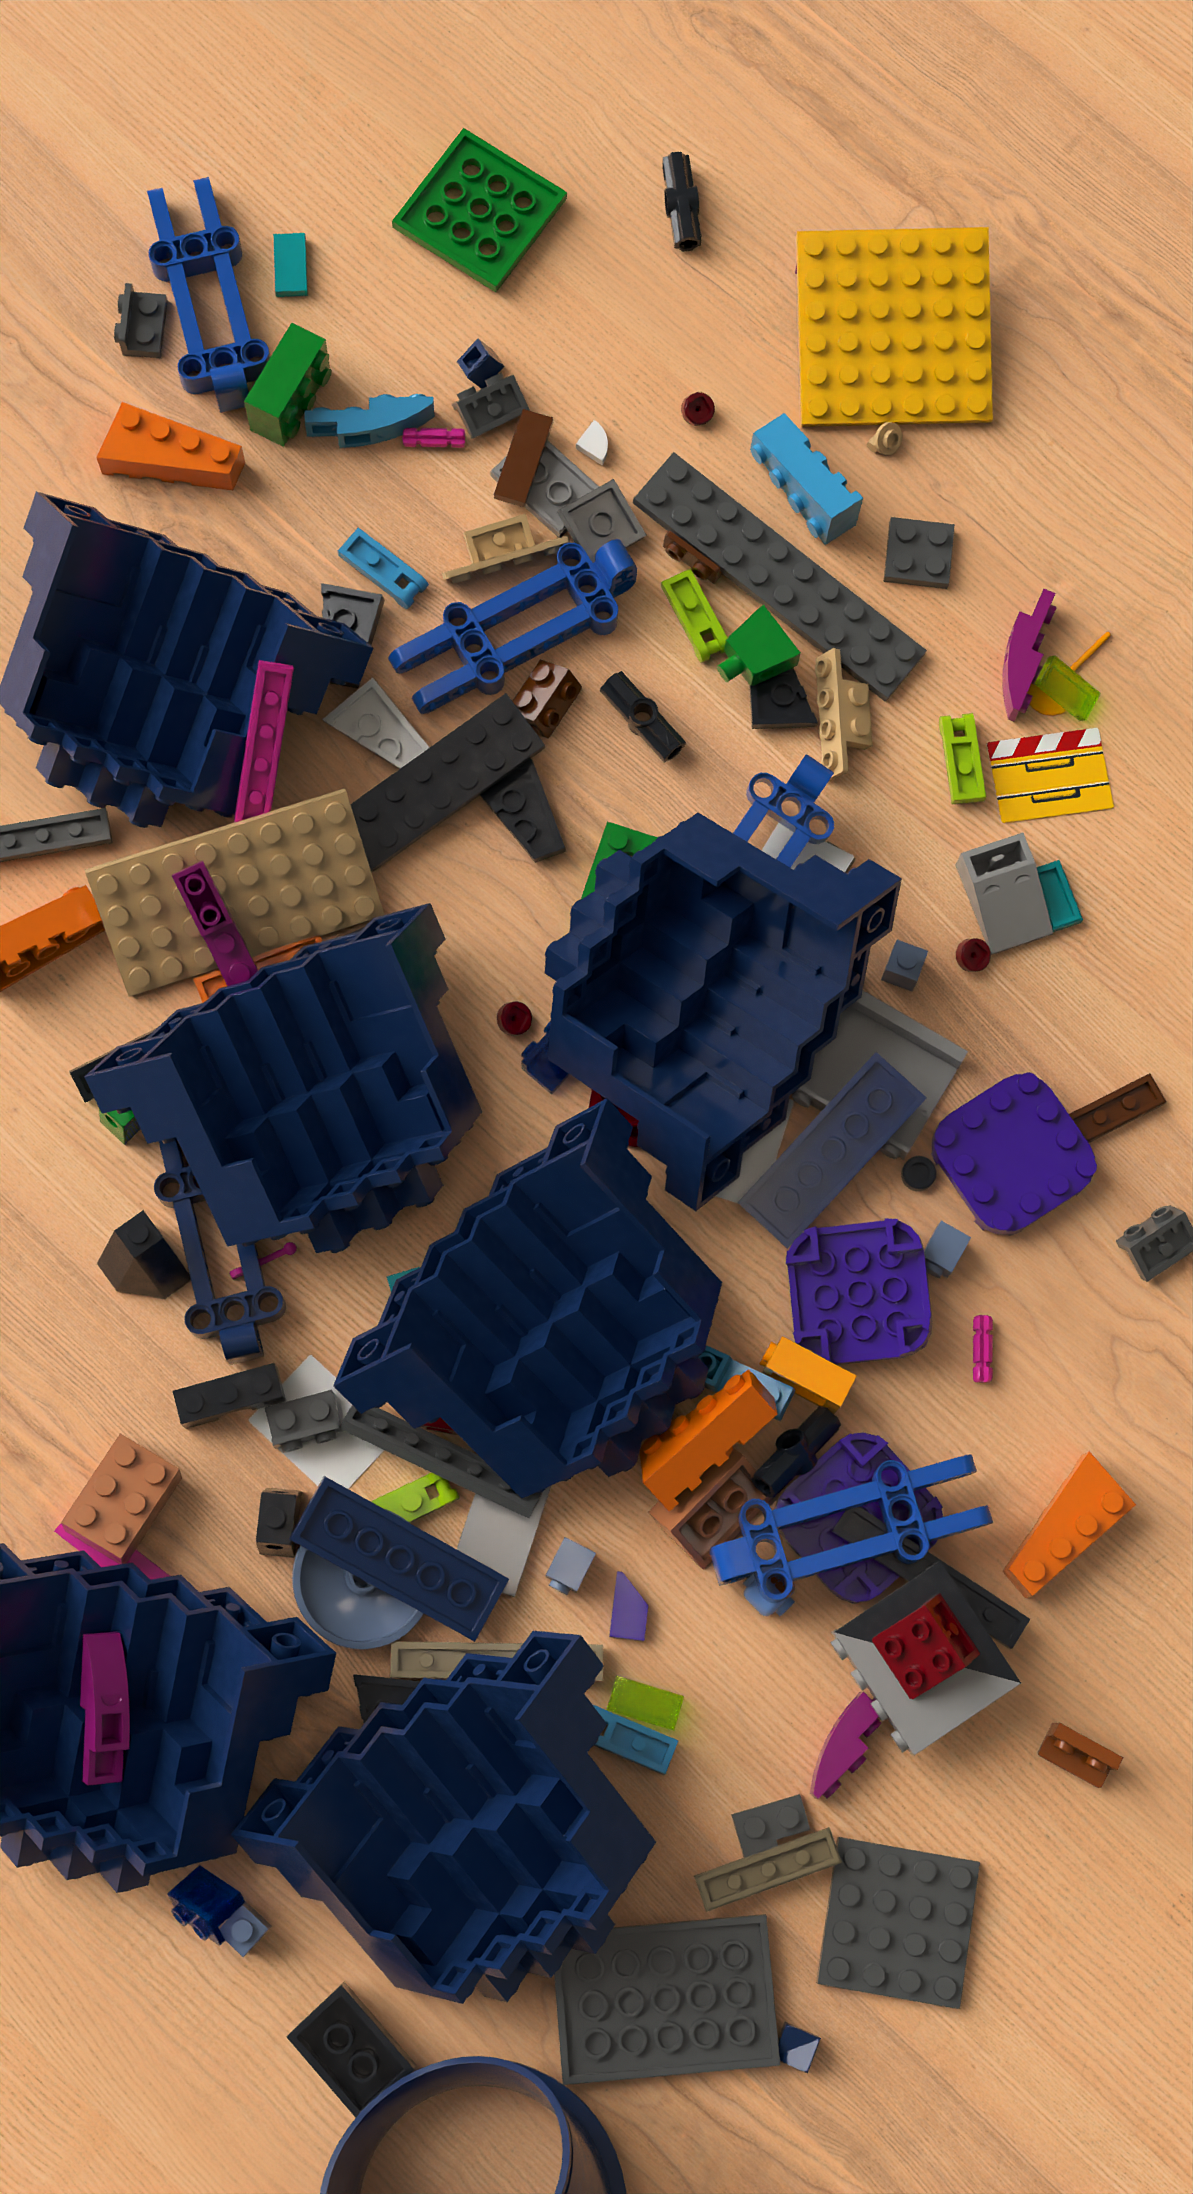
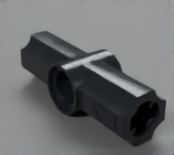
M672 152L668 156L663 157L662 160L666 186L664 190L666 215L671 221L674 248L680 249L682 252L693 251L694 248L701 246L702 241L698 219V189L696 185H693L689 155H685L682 152Z
M622 671L613 674L600 688V692L628 722L631 732L640 736L664 763L678 755L682 748L685 747L686 742L658 712L656 703L650 698H646ZM639 712H645L651 718L648 721H639L635 718V715Z
M819 1406L798 1429H790L783 1432L776 1440L777 1450L753 1474L751 1480L755 1488L760 1490L764 1496L773 1499L795 1475L799 1476L810 1472L818 1461L815 1454L839 1430L841 1423L838 1417L831 1413L828 1408Z

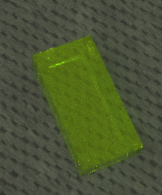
M1057 656L1048 657L1034 683L1079 721L1087 720L1101 694Z
M616 1675L606 1710L674 1731L684 1696Z

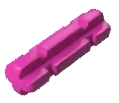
M406 428L403 430L402 441L405 447H416L417 444H421V447H447V445H451L452 448H462L465 445V430L452 428L451 431H447V428H421V431H417V428Z
M978 1315L973 1319V1331H976V1334L973 1336V1363H976V1367L973 1368V1380L978 1383H989L993 1379V1368L990 1367V1364L993 1362V1335H990V1331L993 1330V1319L988 1315Z

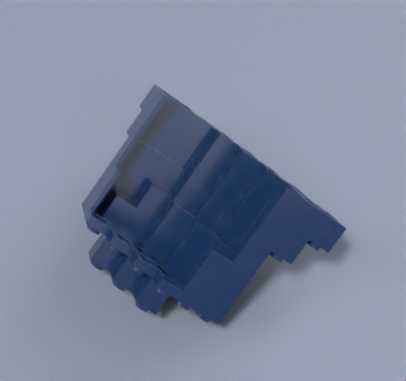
M36 491L23 528L33 537L32 541L34 542L22 576L32 586L31 590L33 593L0 684V705L5 709L4 712L15 720L16 726L28 735L30 741L44 745L36 769L45 778L47 784L57 788H64L65 785L75 787L85 795L87 802L99 808H106V805L115 806L129 817L130 823L138 827L147 828L148 825L162 827L169 806H173L175 802L185 804V806L195 811L203 812L205 808L213 810L223 817L232 818L236 811L259 660L293 665L294 670L287 711L296 715H303V712L317 715L330 681L338 685H345L346 682L360 684L374 648L345 623L316 616L289 592L261 585L248 573L220 566L205 553L179 547L164 534L107 519L94 507Z
M696 813L686 821L680 822L677 827L664 836L658 837L655 842L643 850L637 851L632 857L618 850L608 858L602 859L597 864L595 870V891L575 902L570 911L569 933L559 940L553 941L545 952V974L556 981L552 990L553 1002L550 1014L548 1060L639 1120L637 1125V1146L667 1166L665 1171L667 1175L665 1191L694 1211L700 1209L739 1178L743 1153L786 1120L789 1097L811 1079L815 1054L836 1039L840 1014L862 997L871 946L892 931L902 880L901 877L870 859L857 868H852L847 874L814 855L803 864H798L793 870L700 813Z
M431 903L375 917L360 932L303 946L290 960L261 967L248 981L219 988L204 1003L176 1010L146 1039L117 1046L84 1076L102 1114L115 1110L118 1114L132 1110L147 1144L158 1141L168 1144L178 1140L227 1247L237 1244L250 1246L261 1239L271 1238V1240H279L290 1233L300 1232V1234H308L316 1253L326 1251L338 1253L350 1246L349 1242L360 1231L369 1228L381 1230L391 1225L392 1219L404 1207L415 1205L417 1208H421L431 1204L435 1200L436 1194L444 1186L435 1165L448 1159V1154L455 1146L460 1144L461 1138L474 1126L473 1123L482 1113L437 1007L440 1004L439 1000L449 989L434 956L437 954V948L446 938Z
M607 1098L556 1125L547 1148L498 1173L489 1196L463 1209L456 1230L429 1245L420 1268L395 1281L378 1326L352 1339L333 1387L361 1414L374 1407L380 1408L388 1403L414 1429L426 1423H434L441 1417L521 1498L534 1493H541L551 1485L560 1481H567L574 1475L587 1469H594L597 1466L610 1477L622 1471L626 1472L635 1466L643 1440L654 1435H661L669 1429L676 1404L687 1399H694L703 1392L709 1368L698 1357L706 1348L707 1338L712 1326L723 1282L646 1200L652 1176L627 1149L633 1126Z
M1 1543L0 1837L2 1838L0 1848L17 1868L50 1860L66 1880L79 1879L83 1876L100 1873L116 1893L148 1886L150 1875L236 1854L238 1843L231 1836V1833L245 1815L260 1741H270L274 1738L291 1734L298 1697H308L312 1694L329 1690L336 1652L298 1617L266 1622L230 1587L199 1592L182 1575L150 1580L134 1563L101 1568L84 1550L20 1560L4 1543ZM119 1632L124 1651L128 1682L130 1715L129 1749L123 1750L122 1782L87 1785L82 1782L86 1711L80 1706L83 1634Z
M532 1631L513 1658L466 1653L446 1680L423 1678L403 1705L380 1702L360 1729L338 1726L296 1781L274 1778L231 1833V1836L256 1864L277 1868L301 1897L322 1901L395 1987L461 2004L473 1993L475 1986L484 1997L508 2002L517 1992L520 1983L527 1973L552 1978L555 1972L562 1966L564 1959L571 1949L596 1954L615 1926L608 1913L620 1895L627 1889L628 1883L639 1867L646 1861L649 1852L656 1843L651 1834L587 1753L597 1743L599 1735L607 1726L605 1720L584 1694L594 1684L595 1678L604 1667L603 1663L581 1635Z

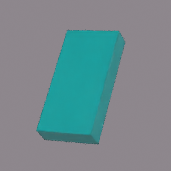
M305 233L273 234L276 297L308 296Z
M1060 860L1037 867L1053 932L1080 924L1083 918Z

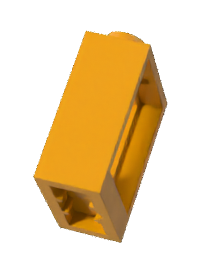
M783 1336L778 1344L771 1341L759 1363L765 1367L762 1372L763 1374L794 1387L796 1390L794 1394L817 1406L828 1408L833 1414L842 1406L857 1377Z

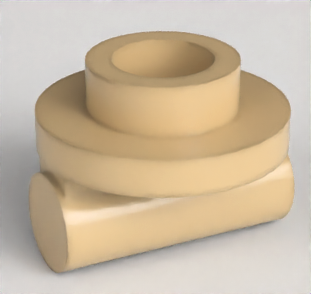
M892 422L882 424L867 443V447L874 453L877 451L884 455L895 453L902 442L901 428Z

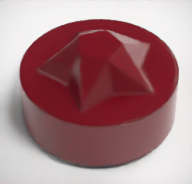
M702 392L688 395L681 405V413L684 420L693 426L708 423L715 412L713 400L709 395Z
M965 939L957 947L956 961L965 971H981L990 962V948L981 939Z
M522 1002L506 1003L497 1013V1024L500 1030L507 1035L523 1034L531 1026V1011Z

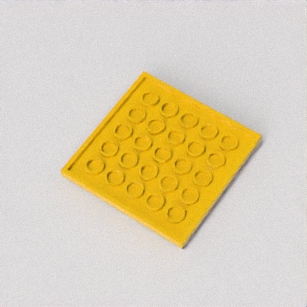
M989 227L797 231L801 427L882 425L886 422H892L897 425L992 422Z

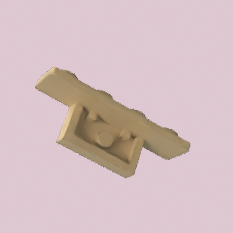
M526 514L463 532L472 564L444 572L442 576L443 579L451 578L454 584L471 579L470 572L481 568L483 574L501 570V562L513 559L514 565L533 560L531 553L544 550L545 556L558 552L562 544L570 542L569 537L564 536L535 545Z
M832 648L818 656L815 665L820 721L819 734L822 751L821 764L834 772L829 781L848 772L847 747L865 750L873 746L868 684L842 679L840 649Z

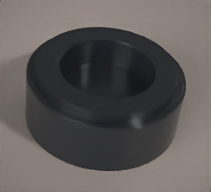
M915 1156L904 1164L901 1178L909 1189L924 1191L935 1181L936 1168L930 1159L923 1156Z

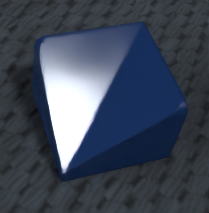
M477 339L457 360L467 378L480 388L486 387L485 380L497 375L505 367L496 353L480 339Z
M784 2022L778 2038L780 2061L808 2073L821 2038Z

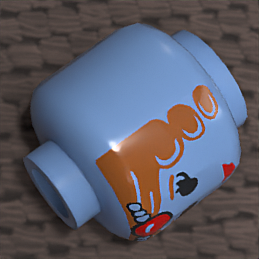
M754 1574L750 1575L743 1582L746 1586L744 1590L745 1599L762 1616L767 1617L774 1612L781 1616L795 1602L791 1598L795 1591L794 1583L791 1592L784 1600L778 1603H771L761 1596ZM771 1576L766 1581V1587L769 1592L777 1595L784 1592L785 1583L780 1577Z

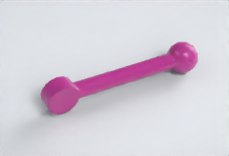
M287 1242L284 1248L259 1259L260 1265L262 1266L285 1254L293 1255L297 1251V1246L293 1242ZM242 1267L230 1271V1276L233 1280L243 1276Z

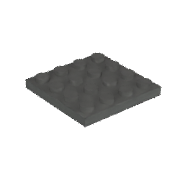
M838 1837L836 1847L842 1863L833 1866L816 1983L960 2009L980 1862Z

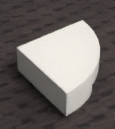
M593 420L576 443V449L600 465H603L607 456L608 440L602 426Z

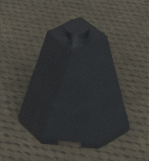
M144 1210L114 1230L97 1262V1265L115 1290L121 1293H134L166 1299L191 1281L190 1274Z

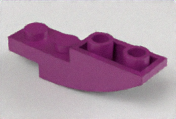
M1043 589L1032 616L1019 611L1008 639L1003 664L1002 688L1008 720L1013 722L1019 712L1026 713L1033 695L1027 693L1031 684L1038 685L1045 667L1039 665L1044 654L1038 652L1045 634L1039 631L1043 623L1050 624L1057 608L1051 605L1056 593L1047 589Z
M200 861L173 874L172 878L227 986L248 981L258 969L204 862Z
M119 1632L83 1634L80 1706L86 1711L82 1782L87 1785L122 1782L123 1750L129 1749L130 1715L127 1672L121 1636Z
M864 1691L859 1692L847 1705L823 1744L817 1759L810 1794L815 1799H819L822 1795L826 1799L829 1798L841 1786V1782L838 1779L847 1769L853 1773L867 1759L863 1753L868 1747L859 1737L862 1734L866 1738L869 1737L881 1725V1722L870 1704L875 1699L871 1700Z

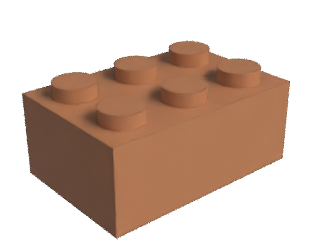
M120 1433L61 1521V1524L70 1535L118 1564H126L182 1479L180 1469Z

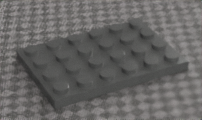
M766 1914L613 1927L605 1943L596 1954L571 1949L560 1969L554 1974L563 2085L780 2065Z

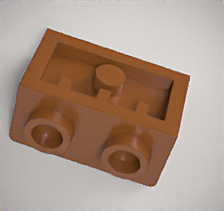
M1060 1722L1051 1724L1038 1750L1040 1757L1097 1788L1103 1786L1110 1770H1118L1124 1758Z

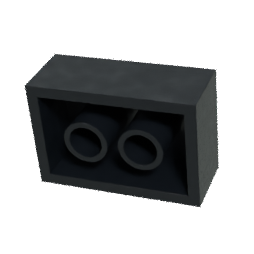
M345 1982L336 1988L286 2036L355 2118L374 2098L401 2078L412 2073L416 2067L413 2060Z

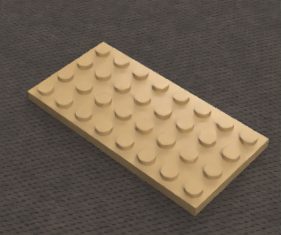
M345 788L85 869V874L128 997L218 969L172 878L173 874L200 861L204 862L247 945L251 957L384 915Z

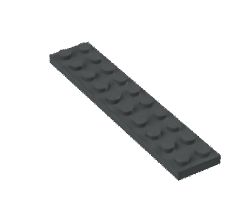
M675 452L671 454L634 497L633 504L667 531L673 532L718 565L724 576L761 605H764L771 613L822 653L832 648L840 649L841 668L860 683L868 684L869 690L886 702L925 655L927 651L925 648Z

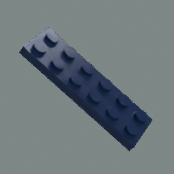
M875 1052L737 1203L788 1249L794 1240L818 1217L927 1097L882 1056Z
M323 1476L289 1537L293 1542L474 1642L509 1580L504 1575L326 1476Z

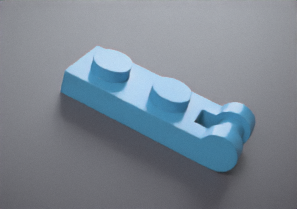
M359 527L338 550L340 558L393 597L405 609H408L414 603L413 598L418 592L422 593L429 585L423 576ZM402 578L409 582L404 589L397 585Z
M593 1705L608 1724L604 1736L599 1735L598 1741L594 1746L662 1775L666 1774L678 1740Z

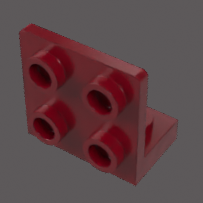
M940 1593L929 1599L911 1614L872 1638L873 1644L910 1699H915L964 1669L980 1655V1652Z

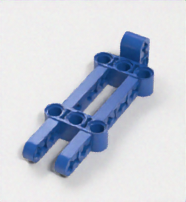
M209 177L193 180L206 229L175 237L163 188L147 191L159 236V241L154 242L150 246L149 259L155 277L164 282L170 281L188 350V354L184 355L178 362L181 384L184 390L191 394L215 391L220 413L245 407L244 400L249 394L247 383L258 379L270 359V353L264 341L251 339L232 268L242 259L240 238L233 227L221 225ZM224 245H232L228 249L221 248ZM193 252H201V254L197 256L190 255ZM163 259H170L169 262L160 263ZM216 271L235 343L204 350L186 278ZM253 357L262 358L258 362L249 361ZM192 371L200 372L197 376H187Z
M620 539L609 541L600 547L595 554L594 563H592L581 545L571 542L566 543L557 552V565L472 609L462 602L450 603L443 612L442 625L396 648L391 652L388 659L398 674L405 673L451 648H454L462 661L463 667L426 685L412 696V700L420 714L434 711L475 688H478L480 692L486 695L497 694L504 686V673L590 628L598 635L611 634L617 627L618 605L614 598L628 591L635 584L637 566ZM568 559H575L579 562V564H577L576 566H568L564 563V561ZM585 585H590L595 590L590 593L582 592L579 588ZM567 589L577 607L497 649L493 648L484 631ZM599 612H607L611 615V617L609 619L602 620L597 618L596 614ZM455 618H462L466 621L460 626L450 623ZM472 644L479 645L482 648L476 653L466 650ZM487 671H493L498 676L495 679L487 680L482 677V674Z
M806 754L787 784L769 773L756 774L746 789V796L752 806L733 834L748 842L765 815H769L794 832L776 858V860L791 868L807 842L821 844L833 832L834 820L832 816L814 802L834 772ZM759 782L766 783L771 789V795L766 798L757 796L754 792V785ZM785 801H792L798 806L799 813L795 816L785 815L781 804ZM814 819L821 820L826 826L825 834H814L809 828L810 821Z
M972 1454L908 1472L900 1462L888 1460L883 1462L874 1472L873 1482L771 1510L769 1504L764 1500L751 1499L742 1506L738 1516L743 1537L715 1545L709 1551L719 1586L746 1579L754 1574L761 1596L768 1602L778 1603L789 1595L793 1587V1581L890 1553H894L896 1558L903 1563L914 1564L926 1555L929 1542L992 1524L993 1520L988 1505L923 1523L913 1491L976 1473L977 1469ZM882 1471H894L899 1479L898 1485L895 1487L886 1486L881 1479ZM874 1502L879 1503L888 1533L787 1562L778 1530ZM898 1503L905 1505L909 1510L908 1520L899 1521L894 1518L892 1506ZM750 1508L760 1509L764 1514V1523L761 1525L750 1524L746 1519V1511ZM911 1537L918 1541L920 1550L917 1555H909L904 1551L902 1547L904 1538ZM758 1543H770L775 1550L774 1557L770 1560L761 1559L756 1553ZM771 1576L780 1577L785 1583L784 1592L777 1595L769 1592L766 1587L767 1579Z

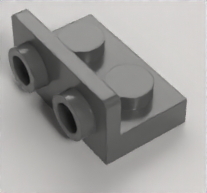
M125 283L124 294H119L118 313L121 314V322L116 323L114 329L115 343L120 344L122 355L161 358L168 302L166 294L134 292L133 285Z
M501 372L485 380L486 387L476 391L473 386L457 394L459 400L452 403L454 410H458L471 439L520 416L523 409L530 411L514 375L504 378Z
M1171 1205L1163 1206L1156 1209L1151 1214V1217L1143 1223L1126 1229L1124 1235L1117 1239L1116 1243L1119 1248L1127 1251L1140 1278L1148 1282L1193 1252V1227L1184 1211Z
M332 1390L265 1407L272 1436V1445L275 1449L282 1448L283 1453L303 1448L302 1442L315 1439L318 1444L337 1438L336 1433L343 1431L340 1429L341 1421Z

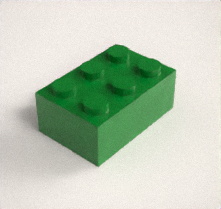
M291 322L244 400L250 431L282 447L285 446L289 438L293 439L296 436L301 424L300 419L305 410L313 408L316 392L320 386L324 387L331 376L332 370L329 365L326 339Z

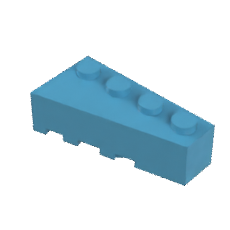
M783 413L753 433L750 450L754 459L759 464L763 463L768 469L772 483L778 489L782 488L787 494L791 508L796 513L800 512L805 518L810 533L815 538L819 537L824 545L856 526L863 497L857 491L850 493L846 489L845 484H847V480L840 472L834 475L830 472L827 458L820 451L812 452L810 450L811 444L809 439Z

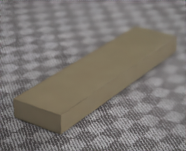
M828 1827L694 1875L707 1912L840 1864L842 1861L831 1830Z

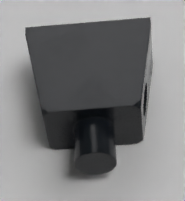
M266 1488L262 1491L256 1534V1545L259 1554L295 1558L296 1543L290 1540L289 1537L299 1521L302 1491Z

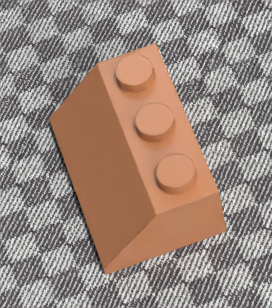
M733 1448L729 1459L720 1467L711 1465L700 1477L702 1483L697 1488L691 1491L687 1487L675 1498L679 1504L670 1512L658 1501L648 1513L662 1530L704 1570L712 1561L709 1553L711 1547L733 1540L741 1531L738 1516L742 1506L751 1499H761L769 1503L772 1498L764 1496L760 1490L755 1488L751 1479L756 1470L744 1455ZM758 1508L748 1509L746 1511L747 1521L750 1522L761 1510Z

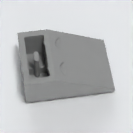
M1024 833L960 854L956 868L985 942L990 948L991 955L1053 934L1036 863Z

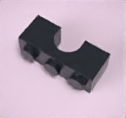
M275 1363L173 1390L180 1423L185 1429L217 1421L219 1417L231 1412L244 1409L256 1410L286 1401L279 1370Z

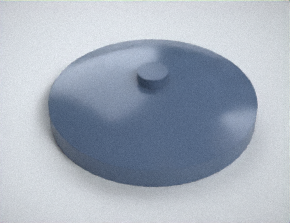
M389 1511L390 1513H392V1514L398 1516L399 1518L405 1520V1519L402 1518L401 1516H399V1515H397V1514H395V1513ZM301 1545L299 1546L292 1569L294 1597L307 1623L326 1640L352 1649L382 1647L407 1634L423 1616L424 1613Z

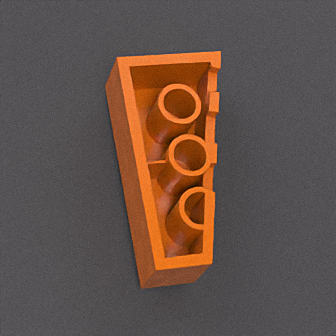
M124 402L121 403L96 457L101 473L104 475L114 476V473L129 475V478L161 479L162 482L174 483V481L189 482L192 486L232 491L245 465L242 446Z
M86 885L81 888L74 887L65 892L62 897L0 926V992L105 931L95 899Z
M749 1369L742 1375L733 1376L726 1382L724 1388L713 1396L708 1395L697 1404V1407L686 1416L681 1415L674 1419L666 1432L658 1436L654 1435L643 1443L639 1450L643 1484L670 1512L679 1504L675 1498L687 1487L693 1491L702 1483L700 1477L711 1465L720 1467L729 1459L733 1451V1445L737 1442L740 1445H744L778 1415L775 1398Z
M1090 1451L1081 1455L1071 1473L1059 1487L1056 1495L1044 1509L1030 1533L1027 1534L1002 1571L1025 1598L1037 1593L1136 1506L1133 1500Z

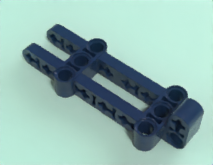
M178 1140L168 1144H163L162 1141H159L166 1172L156 1178L154 1192L164 1206L175 1209L197 1303L186 1311V1327L195 1337L200 1339H208L220 1335L226 1361L230 1365L264 1357L258 1326L279 1320L285 1313L286 1302L280 1291L265 1285L256 1243L250 1246L237 1244L247 1291L215 1298L193 1205L194 1203L206 1200L201 1189L196 1187L197 1181L190 1166L184 1167ZM169 1183L180 1185L179 1192L173 1197L163 1196V1189ZM268 1296L276 1297L278 1299V1306L274 1311L264 1312L260 1309V1304L264 1298ZM233 1305L244 1307V1315L237 1321H231L227 1318L228 1309ZM201 1313L209 1314L211 1321L206 1328H194L193 1321L197 1315Z

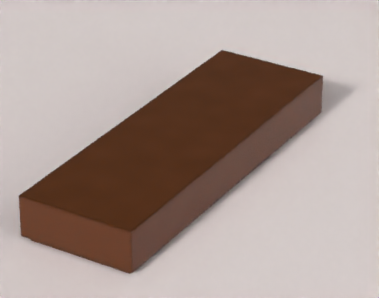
M526 409L522 410L494 492V499L525 508L553 425V417Z
M1149 1073L1069 1115L1085 1139L1090 1143L1163 1106L1166 1100Z

